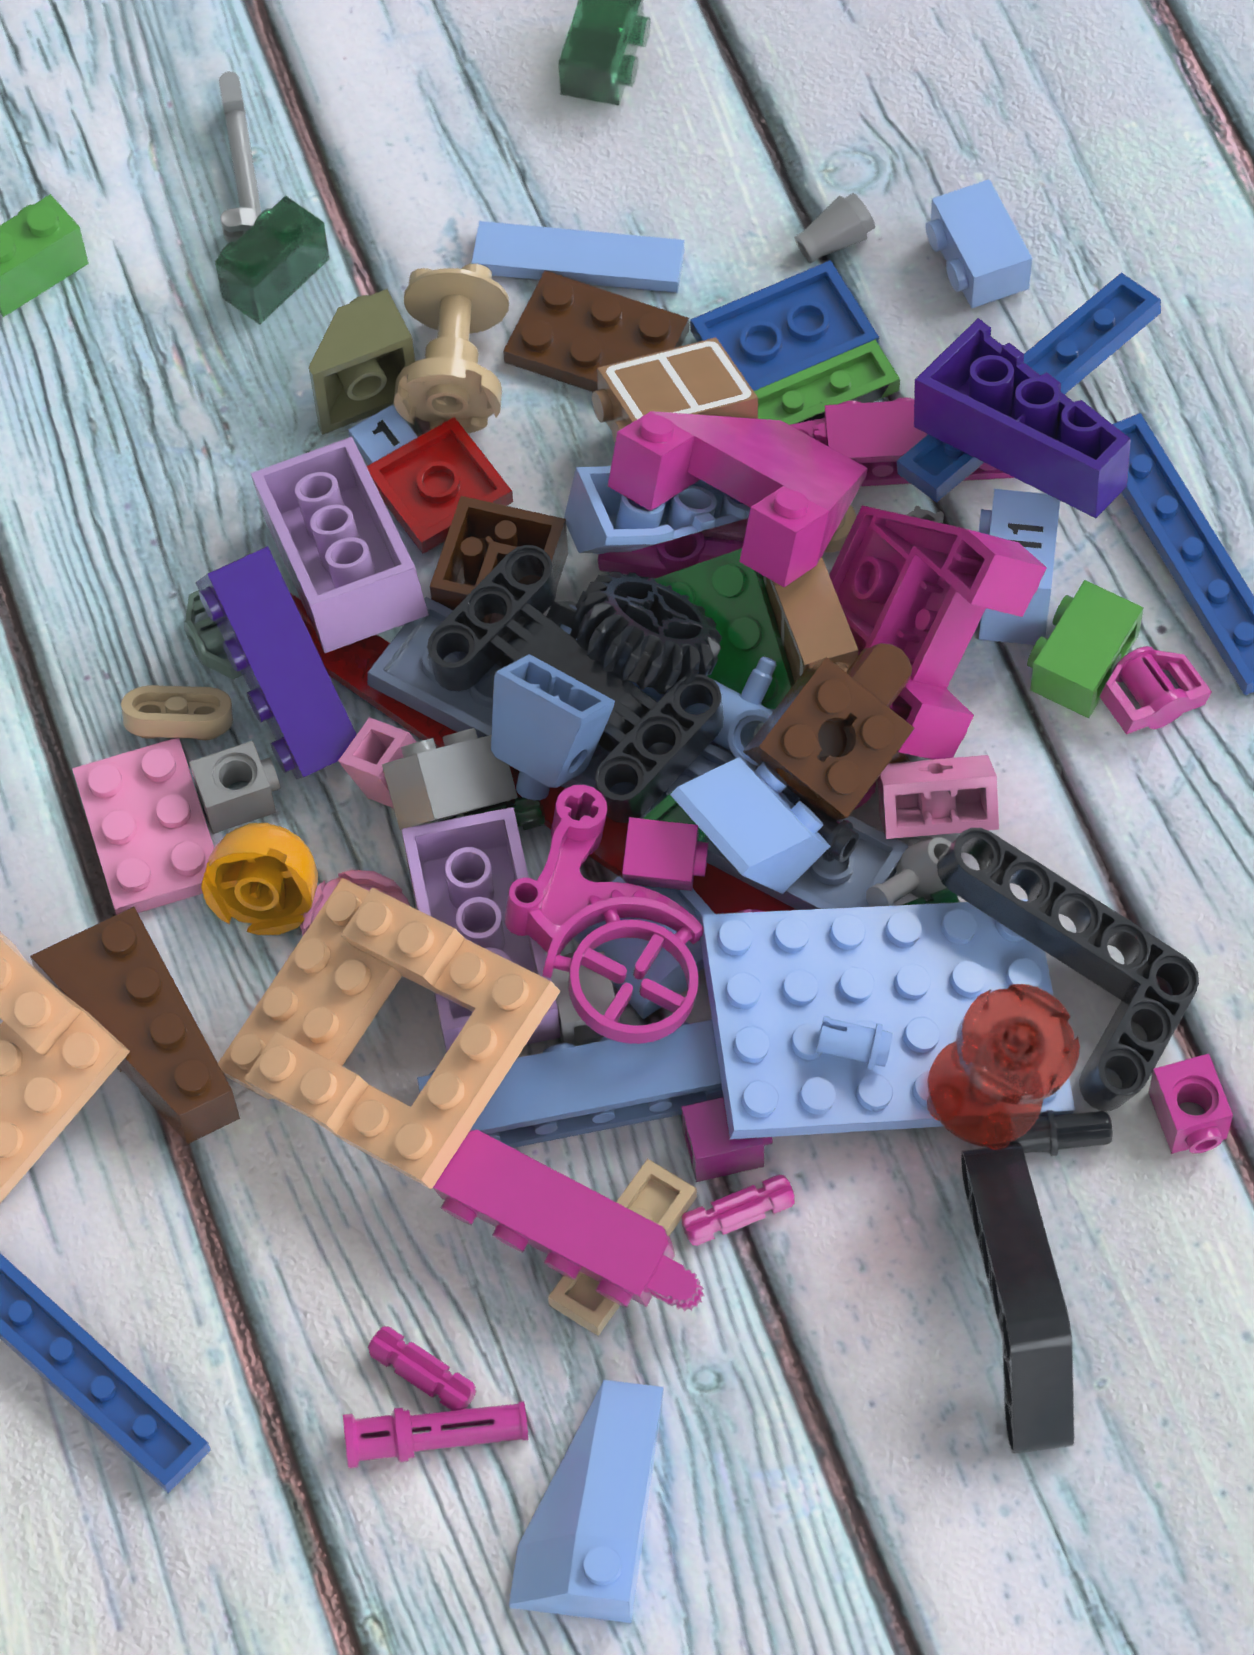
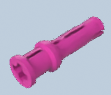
M524 1401L518 1402V1404L467 1408L411 1416L410 1410H403V1407L394 1408L392 1415L355 1419L352 1413L343 1414L348 1468H357L360 1461L397 1457L399 1462H409V1458H415L414 1452L472 1446L522 1439V1441L528 1440Z

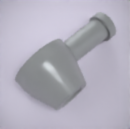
M937 837L917 842L908 847L896 867L897 874L884 883L875 884L867 890L866 899L869 906H893V903L909 893L918 898L931 899L930 894L945 889L946 887L938 876L937 863L939 857L952 843L947 839Z

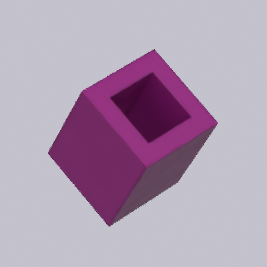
M724 1097L682 1107V1131L696 1182L764 1167V1146L773 1144L772 1137L730 1139Z

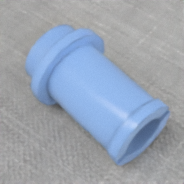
M824 1015L816 1053L822 1054L823 1052L866 1062V1069L873 1070L874 1065L886 1067L893 1032L882 1030L883 1024L879 1023L876 1024L875 1028L832 1019Z

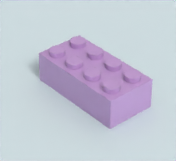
M352 437L250 473L267 526L325 653L429 615L414 563Z
M511 807L402 829L406 860L417 910L454 927L465 939L542 976L546 961L545 950L530 936H518L511 933L504 923L511 884L517 879L529 878L514 808ZM434 992L447 1053L473 1012ZM556 999L527 1044L561 1038Z

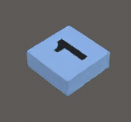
M394 405L348 429L349 437L353 438L360 454L368 465L418 437L406 420L399 415Z

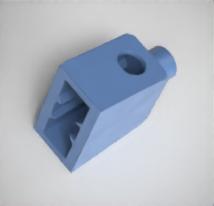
M530 654L495 673L491 751L496 758L519 770L516 784L518 794L527 799L542 800L549 795L550 787L557 788L586 770L611 715L615 701Z

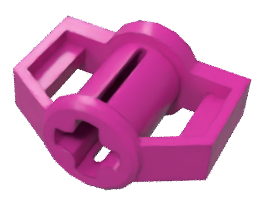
M1144 646L1131 651L1116 664L1099 697L1127 735L1145 727L1159 729L1170 724L1183 713L1204 706L1212 691L1184 654L1154 650L1153 647ZM1162 670H1168L1182 689H1175ZM1117 682H1123L1141 706L1140 709L1136 710Z

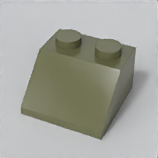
M388 289L372 295L359 296L349 304L338 307L308 367L318 426L322 435L373 416L394 405L396 379L403 368L415 362L412 336Z

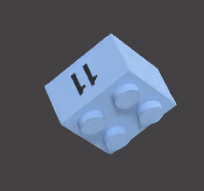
M994 489L992 510L981 509L980 533L1020 543L1044 564L1047 569L1023 617L985 609L980 621L979 640L1035 645L1041 636H1046L1060 500L1043 493Z

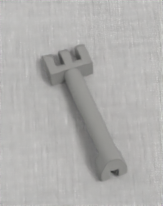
M225 72L219 78V85L240 208L225 210L221 214L220 220L225 240L229 243H239L262 235L264 233V225L239 76L234 72Z

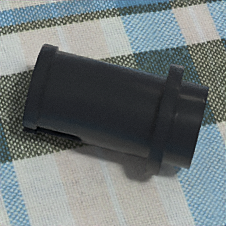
M803 798L797 800L794 806L799 801L802 802L823 823V826L817 832L831 846L822 855L823 859L828 862L835 859L840 863L847 860L859 840V834L853 830V824L848 820H843L842 822L835 820L809 804Z

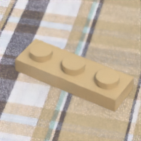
M647 1158L619 1197L617 1203L665 1228L666 1234L670 1236L682 1219L683 1214L688 1211L697 1198V1188ZM580 1271L575 1280L563 1275L548 1296L549 1306L597 1336L602 1332L620 1305L598 1293L596 1288L600 1282Z

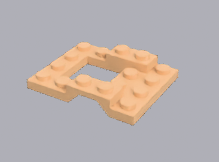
M341 878L218 1064L227 1078L268 1100L276 1099L309 1117L344 1142L432 1189L555 1001L560 990L550 980L465 939L454 927L373 887L368 891ZM402 976L473 1012L411 1107L374 1088L358 1074L343 1067V1064Z
M0 932V1019L3 1021L0 1024V1203L130 1052L94 1017L53 986L27 962L16 945L2 932Z

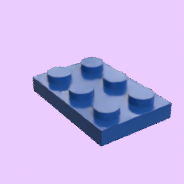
M831 260L690 319V331L695 340L700 342L717 338L753 391L873 340H876L879 344L878 334Z

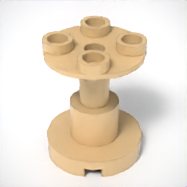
M468 264L461 269H416L409 276V285L404 292V305L408 313L415 320L429 328L438 330V335L436 339L427 344L425 359L415 361L400 372L395 384L394 406L399 415L413 425L415 416L430 422L429 431L454 416L467 433L479 431L487 427L489 416L495 414L497 418L499 415L502 386L499 379L491 371L478 364V349L473 343L469 342V334L488 330L502 322L509 310L508 294L499 283L492 280L491 270L484 265Z

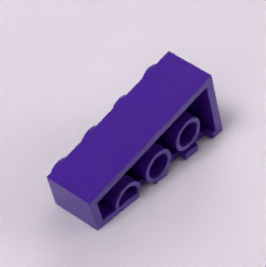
M977 318L915 378V428L1094 518H1097L1127 487L1131 439L1084 401L1073 402L1061 392V383L1046 372L1039 375L1024 363V354L1010 342L1004 346L991 336V327L981 319Z
M269 547L262 548L212 571L195 582L208 616L212 621L216 622L225 640L223 641V647L231 665L236 672L241 671L250 689L247 692V698L259 722H267L276 739L270 745L282 771L287 773L292 770L295 778L300 779L338 762L357 734Z

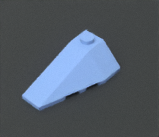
M611 466L576 467L564 515L566 525L578 553L604 554L606 552H631L749 518L751 508L708 483L699 480L650 511L608 487Z
M603 1380L518 1544L509 1601L510 1608L625 1623L632 1622L664 1392L663 1387Z

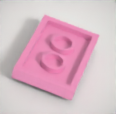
M173 738L72 768L116 915L132 907H135L137 913L203 894L201 889L202 879L214 845L180 738Z

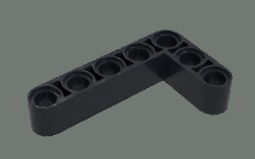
M970 828L963 831L939 857L937 872L942 884L960 898L1121 1000L1079 1079L1080 1092L1084 1100L1091 1107L1101 1111H1112L1119 1108L1146 1085L1153 1069L1192 1001L1199 985V976L1195 965L1180 952L991 831L983 828ZM961 852L972 855L979 864V870L969 868L964 863ZM1010 883L1020 886L1025 891L1028 901L1018 899L1012 893ZM1059 914L1067 916L1073 921L1076 933L1070 932L1062 926ZM1107 945L1113 946L1121 952L1124 964L1116 962L1110 956ZM1156 976L1164 978L1170 984L1173 995H1169L1160 989ZM1131 1022L1139 1024L1145 1030L1148 1042L1140 1040L1134 1035L1131 1029ZM1105 1068L1111 1069L1118 1074L1122 1082V1089L1114 1087L1108 1082L1105 1076Z
M1019 1143L961 1151V1168L964 1190L1002 1336L1004 1410L1011 1452L1014 1454L1073 1446V1347L1069 1315L1022 1145Z

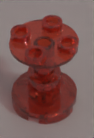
M1010 984L1007 989H997L993 992L990 989L980 994L961 1019L956 1041L948 1044L940 1051L929 1070L927 1080L929 1092L927 1098L928 1111L949 1132L965 1142L996 1150L1003 1149L1012 1141L1024 1136L1035 1124L1041 1112L1043 1099L1055 1094L1065 1084L1078 1062L1080 1053L1078 1035L1074 1039L1073 1029L1068 1023L1071 1016L1065 1006L1048 992L1028 984Z

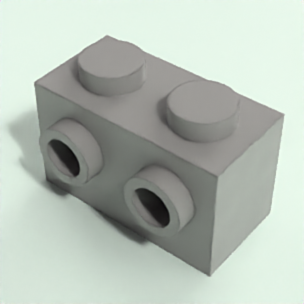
M475 728L444 736L445 746L436 748L434 738L401 747L404 758L382 764L400 830L518 798L509 765L496 758L491 751V735L478 738Z

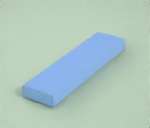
M479 221L472 264L486 266L491 270L492 276L540 280L544 271H548L588 285L678 293L685 248L684 240Z

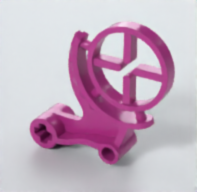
M573 785L564 789L556 801L551 828L552 841L545 867L537 881L531 878H520L511 884L504 923L511 933L518 936H530L548 953L542 976L551 978L554 969L569 972L568 990L572 1005L579 1017L591 1029L606 1038L618 1042L631 1044L653 1042L677 1030L685 1022L693 1008L698 989V970L693 955L685 944L688 941L693 945L698 942L703 934V926L681 905L656 891L629 883L592 882L581 875L580 868L586 858L600 845L607 814V803L603 795L595 788L587 785ZM628 917H630V918L648 919V920H652V921L661 923V924H663V925H666V926H668V927L674 929V930L677 931V932L674 934V933H672L671 931L667 930L666 928H664V927H662V926H660V925H657V924L648 922V921L633 920V919H630V920H620L619 918H628ZM599 922H606L605 925L593 930L581 941L573 958L560 955L566 945L580 932ZM620 938H639L649 941L635 964L633 976L638 980L645 977L659 952L664 948L678 961L685 974L687 983L686 997L651 979H643L639 994L673 1012V1014L664 1020L649 1025L635 1026L618 1023L619 1017L631 999L633 986L630 983H624L627 968L595 951V948L603 943ZM581 965L617 984L624 983L604 1015L595 1010L583 994L579 981Z

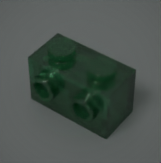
M643 0L578 1L558 62L560 95L620 105L625 86L633 87L636 80L638 56H635L637 48H645L649 38L651 18L643 15Z
M286 195L274 207L261 212L254 225L237 241L228 243L215 260L222 298L260 325L330 259L324 222Z

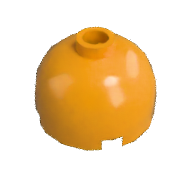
M249 823L226 834L215 846L206 865L201 889L206 904L219 919L227 924H230L233 917L239 922L252 923L247 929L249 933L256 935H280L298 928L304 922V912L307 913L311 910L318 883V871L311 850L299 836L284 827L273 824Z

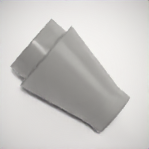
M855 193L845 198L839 195L803 232L795 236V241L804 257L810 263H813L820 257L867 240V233L875 228V223L867 207Z

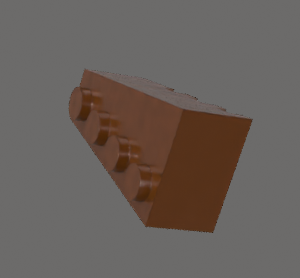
M135 907L30 956L34 968L87 1011L130 1051L117 1066V1069L120 1072L123 1071L132 1080L146 1100L187 1144L240 1119L233 1091Z

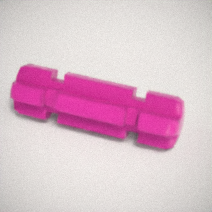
M779 1174L762 1181L763 1187L759 1189L752 1185L710 1202L712 1208L708 1210L701 1206L684 1213L682 1216V1226L688 1240L692 1245L698 1246L715 1239V1232L720 1231L722 1235H725L766 1218V1211L771 1210L773 1214L792 1207L795 1204V1195L790 1182L785 1175Z
M383 1326L376 1332L368 1346L369 1354L372 1358L386 1367L392 1364L396 1374L433 1398L438 1395L441 1399L440 1403L451 1411L466 1409L476 1394L475 1385L472 1381L458 1372L452 1375L448 1365L415 1343L409 1342L405 1344L406 1342L403 1341L404 1336L391 1327Z

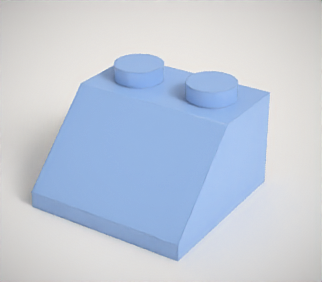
M738 757L678 786L670 794L742 876L781 894L831 847L817 832L823 826L821 820L802 802L799 801L794 806L782 793L788 786L787 783L765 762H762L757 767Z

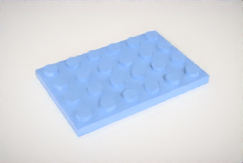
M970 903L729 913L701 916L699 922L703 926V934L700 938L730 1139L994 1124V1120L1022 1119L1045 1116L1046 1110H1053L1054 1116L1074 1113V1101L1046 953ZM824 1015L832 1019L875 1028L876 1024L879 1023L883 1024L882 1030L893 1032L886 1067L874 1065L873 1070L866 1069V1062L823 1052L822 1054L816 1053Z

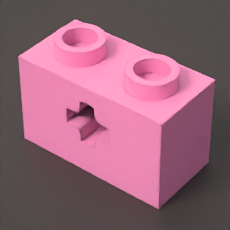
M988 755L888 763L877 778L879 817L886 839L962 833L970 828L999 830L997 775Z

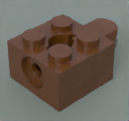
M880 643L864 649L846 672L827 657L810 663L743 752L759 765L762 762L767 763L783 778L788 785L787 788L798 797L807 800L812 806L835 820L848 818L915 729L889 708L910 680L912 667L909 658L902 649L892 644Z

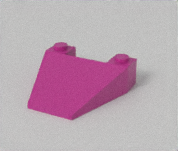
M650 411L617 432L608 487L652 511L697 481L702 480L751 508L739 562L782 587H786L818 564L865 480L868 468L781 420Z
M862 505L829 576L856 642L858 656L866 648L885 643L902 649L909 658L912 667L910 680L889 708L915 729L898 752L932 760L953 758L967 733L974 714L949 692L947 687L985 609L1023 617L1033 595L1038 590L1047 567L1018 542Z

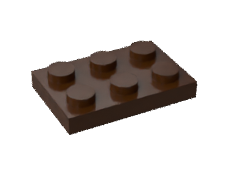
M544 271L503 350L504 363L593 392L598 390V367L682 346L690 330L689 318Z

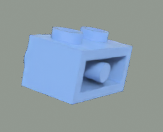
M990 179L932 198L931 220L926 222L925 225L928 241L935 252H942L947 261V274L953 289L956 292L962 290L971 309L1029 289L1032 256Z

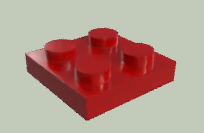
M455 416L366 466L384 504L422 554L445 542L461 496L505 506L513 503L511 488Z

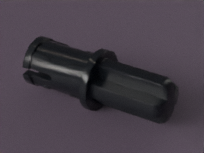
M1046 1110L1045 1116L994 1120L995 1146L1020 1143L1024 1153L1049 1151L1050 1156H1057L1058 1149L1107 1145L1112 1142L1113 1136L1111 1118L1105 1111L1054 1116L1053 1110Z

